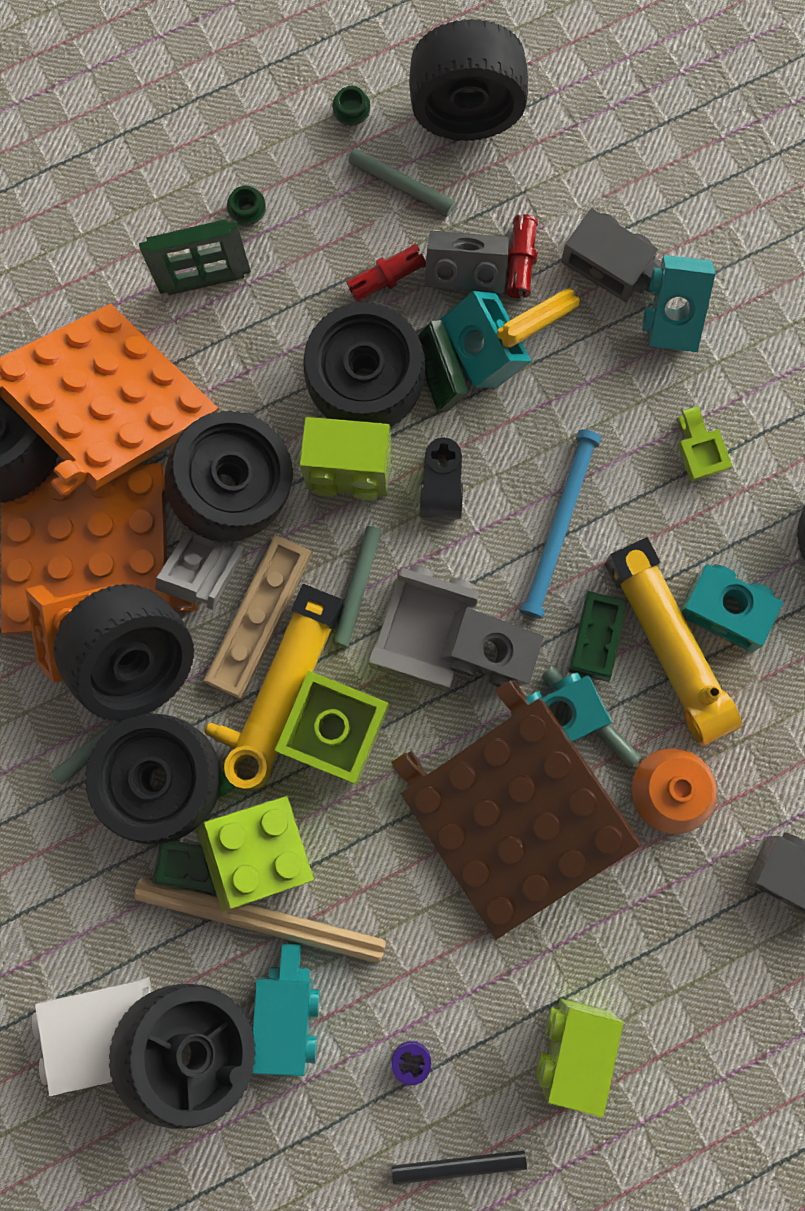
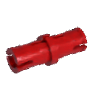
M523 214V224L521 223L520 215L513 218L511 247L508 248V279L505 289L506 294L513 298H520L521 290H523L522 296L524 298L530 296L532 267L536 264L538 253L534 249L538 219L528 214Z
M414 243L411 247L387 260L382 257L376 260V266L352 279L346 280L350 292L354 294L353 298L355 301L361 302V300L385 287L392 289L397 286L396 281L420 268L426 267L423 254L418 253L420 251L418 245Z

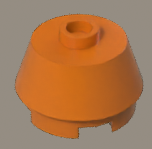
M679 748L658 750L647 756L640 763L633 776L631 792L635 808L647 824L661 832L683 834L693 831L703 825L714 810L717 800L715 778L708 765L692 752Z

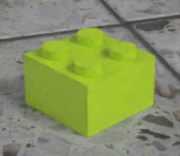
M305 417L300 468L307 489L313 490V493L325 497L336 496L337 492L353 493V497L361 500H376L378 496H387L392 452L390 424Z
M308 670L275 751L358 785L388 712L389 704L381 699Z
M288 796L203 822L197 828L222 912L314 880Z
M561 998L559 999L558 1008H550L545 1028V1034L550 1035L548 1053L540 1052L535 1072V1079L539 1080V1087L548 1103L604 1118L624 1022L612 1012Z

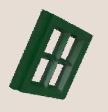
M228 219L146 237V242L139 243L140 251L160 294L166 292L168 295L178 294L242 279L244 274L251 273L237 221L228 222ZM216 242H219L220 246L207 248L199 251L197 248L198 246H203ZM185 249L190 250V253L168 257L167 255L168 253ZM221 260H225L226 262L223 264L214 265L206 268L204 267V264L213 263ZM195 266L197 270L175 274L174 272Z

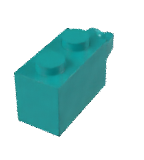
M283 944L280 967H270L269 976H261L256 980L253 1023L254 1049L256 1051V1056L254 1057L255 1065H253L254 1074L304 1076L308 1070V1063L316 1064L318 1037L310 1035L311 1017L319 1016L320 990H313V978H310V969L301 968L302 945Z

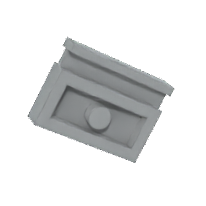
M188 528L157 576L155 590L194 604L199 600L207 603V608L213 610L242 559L244 546L238 545L237 548L226 545L227 542L209 540L195 534V532Z

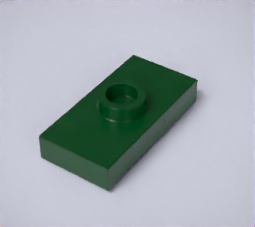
M443 320L431 321L418 334L424 352L425 378L438 412L452 409L469 392Z
M587 591L568 670L569 673L574 674L578 672L581 676H590L594 679L610 682L628 600Z
M175 841L159 844L153 884L216 892L201 845Z

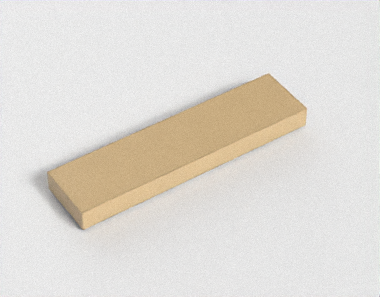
M274 535L203 683L241 701L243 700L313 553L311 550Z

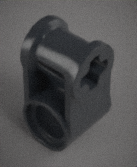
M437 438L430 442L426 448L423 481H421V518L461 519L463 483H461L462 453L459 445L450 438ZM438 454L446 455L447 467L439 466Z

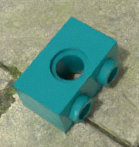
M663 255L661 268H654L651 276L650 293H655L653 307L645 308L642 322V331L648 333L649 346L698 352L716 275L712 261ZM675 297H682L687 300L685 305L679 309H670L666 306L667 302Z
M473 291L440 319L443 320L451 345L456 350L464 366L465 376L475 388H498L532 362L522 341L512 347L503 346L502 339L497 337L498 329L510 321L497 293Z
M706 564L698 572L680 611L685 620L753 653L764 645L784 601L774 597L775 593L764 585L758 583H751L749 585L735 578L736 573L725 566ZM724 596L733 597L738 601L740 606L739 614H732L724 608Z
M578 672L556 682L555 685L558 690L545 697H542L540 691L526 697L530 704L542 697L549 709L558 702L567 703L572 710V718L562 728L572 743L613 723L591 677L580 678Z

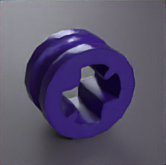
M417 1041L401 1043L395 1049L392 1056L394 1076L406 1085L422 1083L428 1077L431 1070V1057L428 1049ZM409 1051L412 1056L420 1054L423 1057L424 1062L419 1063V1068L422 1069L419 1073L414 1074L410 1069L402 1071L399 1063H404V1058L401 1057L403 1053Z

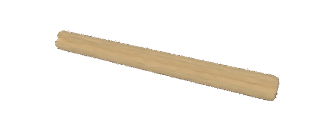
M146 877L140 878L136 885L134 898L137 901L374 963H380L383 959L386 941L381 938L250 904L222 912L218 898L215 895L188 888L153 884V879Z

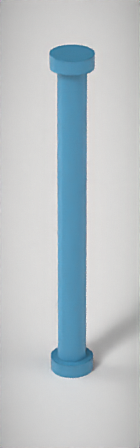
M585 429L578 431L576 440L579 444L527 601L522 602L519 612L526 616L543 619L545 610L542 608L560 550L594 447H599L602 439L596 432Z

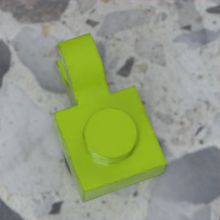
M698 406L683 410L682 416L677 417L683 435L687 439L680 441L677 446L690 482L729 471L733 465L720 430L716 429L707 432Z

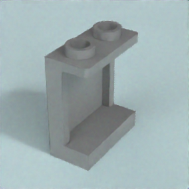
M411 565L409 570L400 567L397 575V584L377 644L373 646L368 661L369 666L372 669L449 693L455 671L450 669L452 663L440 659L455 611L466 607L475 610L480 592L473 590L474 585L459 578H450L449 582L434 578V572L424 567Z

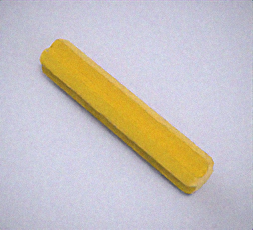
M566 288L506 322L503 327L498 329L497 337L502 339L503 346L512 347L572 312L574 308L579 306L580 298L575 296L573 289Z

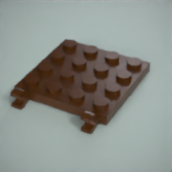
M509 680L495 690L502 702L514 715L428 775L413 751L404 753L392 761V765L397 773L410 785L409 788L400 793L495 940L630 854L642 844L542 697L530 704L515 680Z

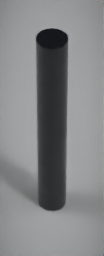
M525 1150L392 1165L393 1185L527 1170Z

